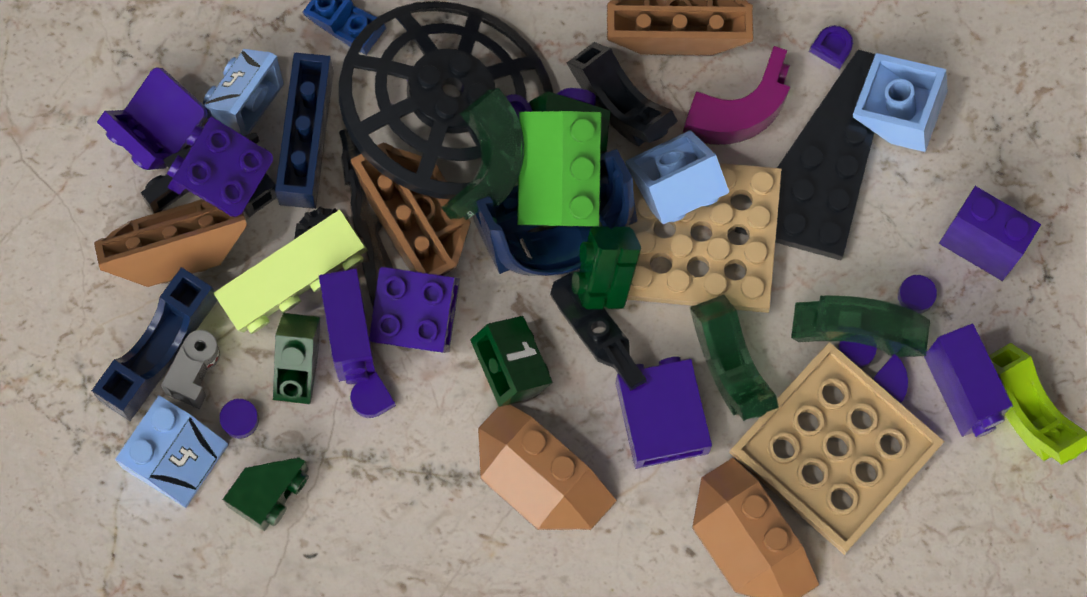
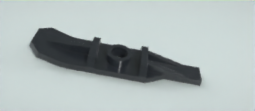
M572 273L554 281L550 292L551 298L598 362L614 368L630 391L646 383L647 379L630 356L628 338L604 307L603 309H586L582 306L578 294H574L572 289ZM597 327L606 328L602 333L592 331Z

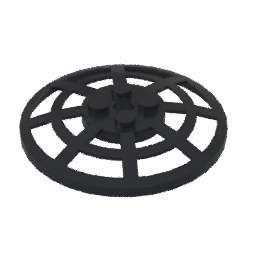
M442 1L415 2L396 7L377 17L364 27L352 42L344 59L339 78V106L342 119L351 140L363 157L380 173L398 185L419 194L450 200L483 198L501 192L518 183V164L504 173L496 154L498 150L511 141L516 133L504 130L496 138L490 140L482 125L491 110L494 111L495 105L501 100V98L496 96L494 80L510 75L513 80L515 94L526 99V88L521 72L535 69L542 83L544 93L547 91L554 92L550 77L541 59L530 44L513 28L497 17L477 8ZM438 11L467 16L465 26L447 23L421 26L411 14ZM395 18L407 31L388 46L381 58L359 54L362 46L373 32ZM481 22L493 27L509 38L526 57L512 59L497 42L478 32ZM438 33L461 35L458 49H438L428 35ZM413 40L424 54L414 66L392 61L399 50ZM475 41L490 49L502 62L486 67L479 59L471 55ZM354 68L376 72L375 95L380 111L363 121H360L356 112L352 95ZM387 74L408 80L406 88L407 98L393 105L389 100L387 91ZM444 85H453L460 91L461 95L458 97L449 96L443 91L442 87ZM414 112L423 123L432 128L428 140L412 132L400 118ZM389 125L392 131L405 143L423 153L417 173L404 168L389 158L373 142L369 134ZM469 131L476 145L469 148H450L442 146L446 133L458 134ZM437 158L450 161H469L482 158L490 179L478 182L454 183L431 179Z

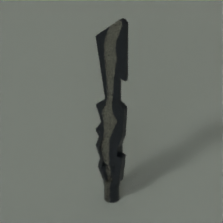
M347 129L339 131L343 147L341 161L344 184L349 185L351 190L350 208L354 230L360 238H363L364 244L368 249L367 256L369 262H362V267L372 307L374 308L379 269L381 267L393 268L378 234L383 226L372 209L351 164L350 159L360 155L361 152L351 140Z

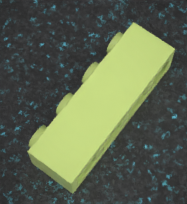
M338 210L213 294L236 329L243 333L249 330L253 334L269 324L270 321L267 317L280 309L282 313H285L301 302L299 298L301 294L309 289H312L313 292L321 290L319 275L334 273L342 267L344 270H351L364 260L362 254L367 252L368 249L344 213Z

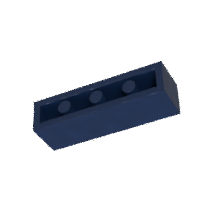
M294 52L275 187L280 206L316 209L334 74L331 56Z

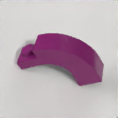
M773 46L759 86L751 94L743 98L723 100L696 91L682 134L691 130L705 144L727 145L748 140L764 131L779 115L790 90V86L784 85L790 65L783 63L787 50Z

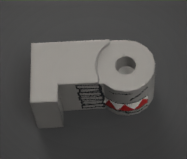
M196 330L186 337L161 384L166 395L197 409L201 408L206 397L203 387L200 385L208 369L214 367L220 357L217 341L210 332Z

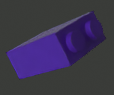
M974 186L938 244L1003 281L1024 255L1041 224L979 187Z
M357 269L319 275L333 363L339 382L346 381L347 384H356L360 381L369 380L368 376L375 372Z
M969 324L939 336L924 355V358L961 436L964 437L974 433L975 437L978 438L996 430V425L1005 421L1004 415L1013 405L974 324Z
M669 357L659 361L658 366L645 368L644 364H636L647 379V382L631 391L617 374L615 384L635 469L709 454L712 443L691 359L681 361V357Z

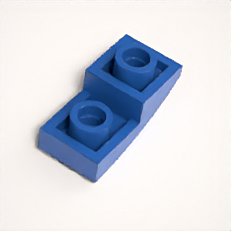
M311 0L303 10L304 16L348 46H351L364 27L377 18L355 7L352 0ZM385 24L374 31L360 50L361 53L364 55L368 54L385 31Z

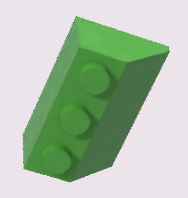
M519 112L517 225L599 226L601 112Z

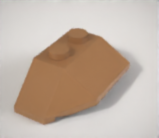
M611 0L607 3V40L641 55H715L753 42V6L746 0Z
M384 142L377 145L389 158L404 168L417 173L422 156L394 148L392 145ZM362 154L350 159L372 209L410 271L443 276L456 269L471 225V221L459 201L430 197L398 185L380 173ZM435 164L431 179L447 182Z
M203 199L129 221L112 231L106 238H100L95 241L98 265L101 271L146 287L172 281L181 267L193 274L221 265L246 228L247 223L243 212L238 217H232Z
M498 406L478 428L481 480L537 530H591L616 503L617 500L590 467L533 417L514 406Z
M731 458L701 478L692 529L735 593L749 597H802L819 586L802 544L760 482L738 461Z

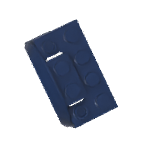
M617 149L600 154L599 220L603 227H609L610 229H613V227H628V225L637 222L633 177ZM518 185L470 203L476 227L499 274L511 270L528 276H549L578 270L581 266L580 245L582 242H587L590 229L598 227L556 226L543 231L528 232L541 225H517ZM521 239H522L523 245H524V247H525V249H526V251H527L529 257L527 256V254H526V252H525V250H524V248H523V246H522V244H521V242H520Z

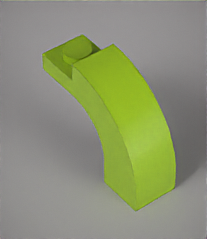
M1009 343L989 355L1013 405L1005 416L1020 438L1043 461L1052 457L1062 465L1067 461L1075 459L1079 454L1087 450V431L1066 418L1055 407L1040 383L1032 357L1014 344Z

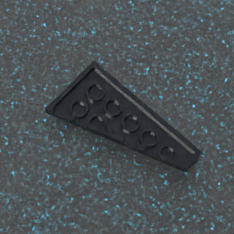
M862 50L856 51L777 168L781 169L775 243L842 260L874 136L872 130L853 118V112L875 57L874 53ZM736 227L735 232L748 235L744 228Z

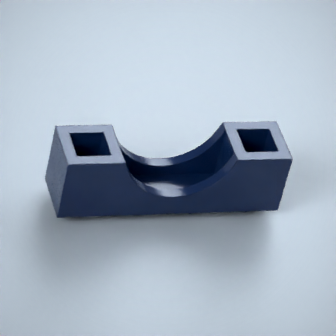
M180 268L159 297L156 312L144 334L125 355L112 361L91 390L99 402L125 419L132 420L173 363L186 337L197 330L218 301L213 294L215 291L212 286L184 268Z

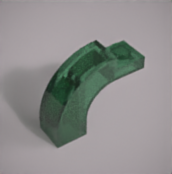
M499 88L487 90L460 113L476 134L482 156L480 168L474 179L441 207L450 219H461L463 217L467 220L478 212L476 201L488 196L492 199L494 207L499 206L510 194L520 175L524 158L523 132L514 108Z
M721 295L689 307L706 363L724 402L733 416L739 414L742 420L745 421L750 418H759L765 415L766 412L779 408L776 394L759 374L752 361L743 337L737 310L726 296Z
M820 296V301L795 303L791 338L797 342H856L878 348L891 357L894 353L898 357L926 356L930 320L911 309L885 301L853 296Z

